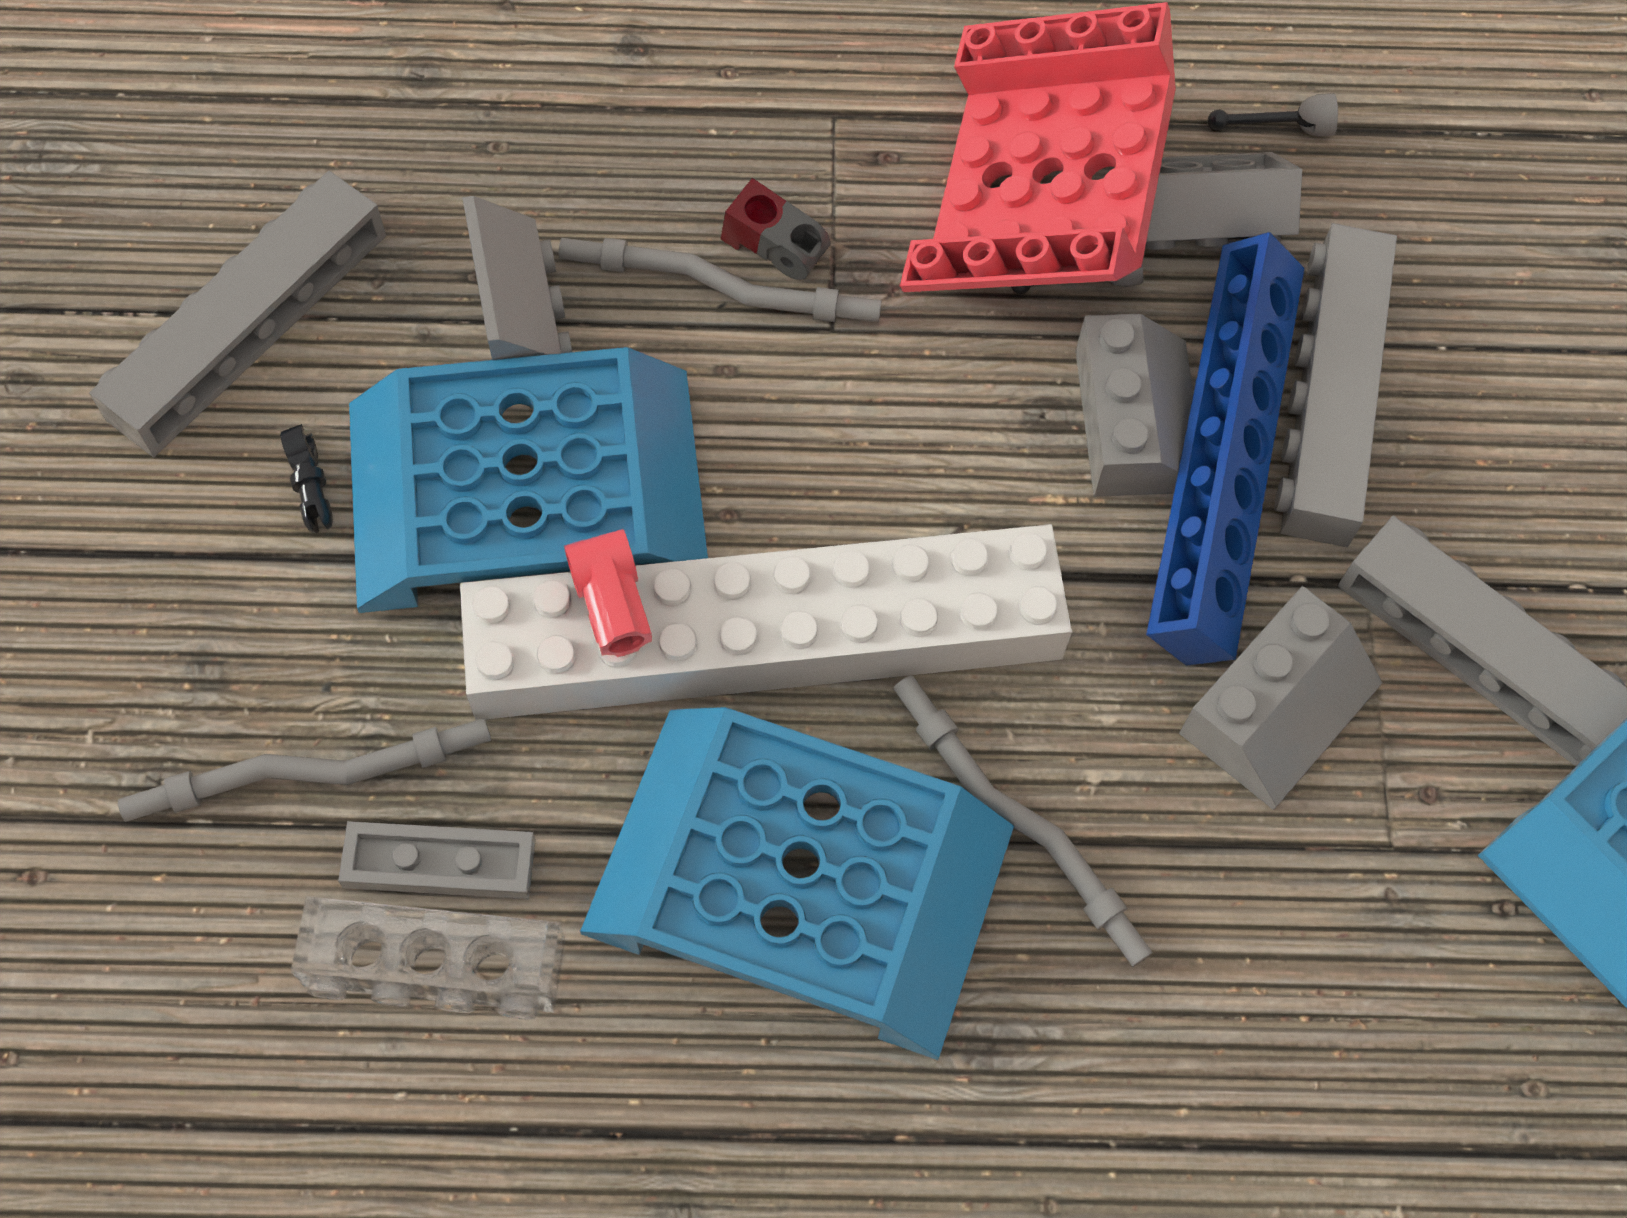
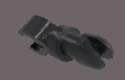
M300 424L282 431L280 437L289 464L294 470V473L290 476V482L293 491L300 494L302 520L310 532L318 533L317 518L320 517L324 527L329 529L332 527L333 515L330 503L325 499L322 489L327 481L323 469L317 467L318 452L312 433L305 435L304 428Z

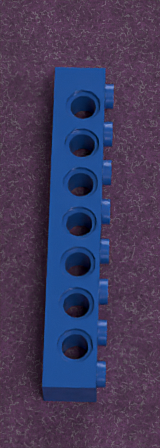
M1270 232L1222 246L1146 635L1186 666L1236 660L1305 269Z

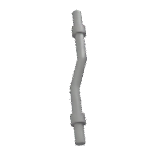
M561 238L559 244V259L601 264V270L624 272L627 267L684 274L746 306L813 314V320L835 322L836 317L879 322L882 300L841 296L837 289L817 287L816 292L753 285L691 253L628 246L627 240L604 238L603 243Z
M912 675L898 682L893 690L919 724L916 732L929 750H938L969 793L1014 825V829L1048 850L1087 904L1083 908L1084 912L1098 930L1104 927L1132 967L1148 958L1153 952L1124 914L1128 909L1114 888L1107 890L1065 832L995 789L956 736L959 728L944 709L937 710Z
M483 718L438 732L437 727L412 734L413 740L346 761L264 754L195 776L191 771L165 778V785L118 799V807L123 820L127 822L172 808L177 813L200 806L202 798L267 778L349 785L417 763H421L422 768L447 761V754L492 740L486 720Z

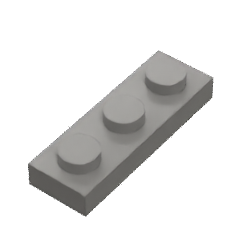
M347 821L338 882L342 888L529 899L536 839L533 832Z

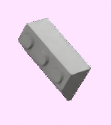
M1273 152L1163 157L1145 248L1170 249L1175 247V240L1195 239V244L1198 246L1220 247L1228 244V238H1250L1270 232L1279 242H1281V235H1298L1302 168Z
M475 196L463 197L492 360L572 352L569 332L557 333L555 319L565 318L560 286L548 287L546 277L547 273L556 272L551 240L539 241L536 220L534 218Z
M1142 314L1085 316L1075 351L1093 496L1174 494L1193 399L1186 341Z
M1302 585L1192 708L1179 734L1274 810L1381 686L1382 681L1352 624Z

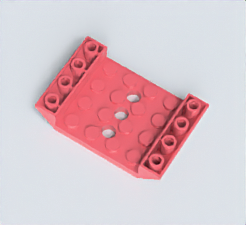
M1168 3L964 26L954 68L968 93L934 237L933 239L911 240L900 283L902 291L921 292L1117 281L1141 268L1176 90L1171 15ZM1106 167H1115L1103 179H1092L1097 171ZM1062 171L1054 177L1051 183L1040 184L1041 180L1051 172ZM1012 175L1005 179L1000 187L990 188L991 184L1001 176Z

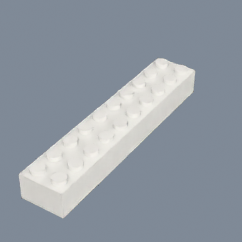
M1052 524L636 565L638 582L635 583L652 633V641L642 646L638 652L621 657L601 655L590 624L584 597H578L571 572L460 583L466 695L475 720L1062 660L1072 633Z

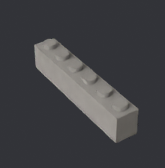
M331 171L326 172L315 184L305 187L297 200L277 219L266 223L259 232V235L238 255L226 260L219 273L198 292H194L186 297L179 310L158 329L146 334L141 340L139 347L124 361L102 375L97 386L89 394L104 419L154 458L386 237L377 204Z
M1332 223L1323 244L1315 242L1312 247L1307 275L1315 276L1314 288L1307 289L1301 311V320L1309 321L1308 334H1301L1294 362L1295 366L1303 368L1301 381L1296 380L1294 382L1288 404V413L1296 415L1295 429H1288L1281 454V461L1290 463L1288 478L1282 477L1279 482L1274 505L1275 511L1283 512L1280 534L1348 547L1363 523L1397 235Z
M1394 515L1354 559L1338 584L1340 589L1575 766L1584 760L1627 718V688L1620 677L1609 670L1599 668L1576 651L1574 645L1566 637L1549 631L1526 614L1525 609L1516 600L1499 594L1480 580L1470 566L1461 561L1453 560L1430 543L1428 537L1421 530L1414 526L1406 525Z

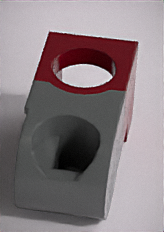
M751 178L725 211L721 240L738 251L743 245L766 261L767 259L770 260L779 271L792 279H805L831 245L828 233L817 221L754 178Z

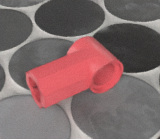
M621 529L564 545L576 592L579 598L584 597L590 624L601 655L625 656L638 652L642 646L651 642L652 633L635 583L638 582V575L625 531Z

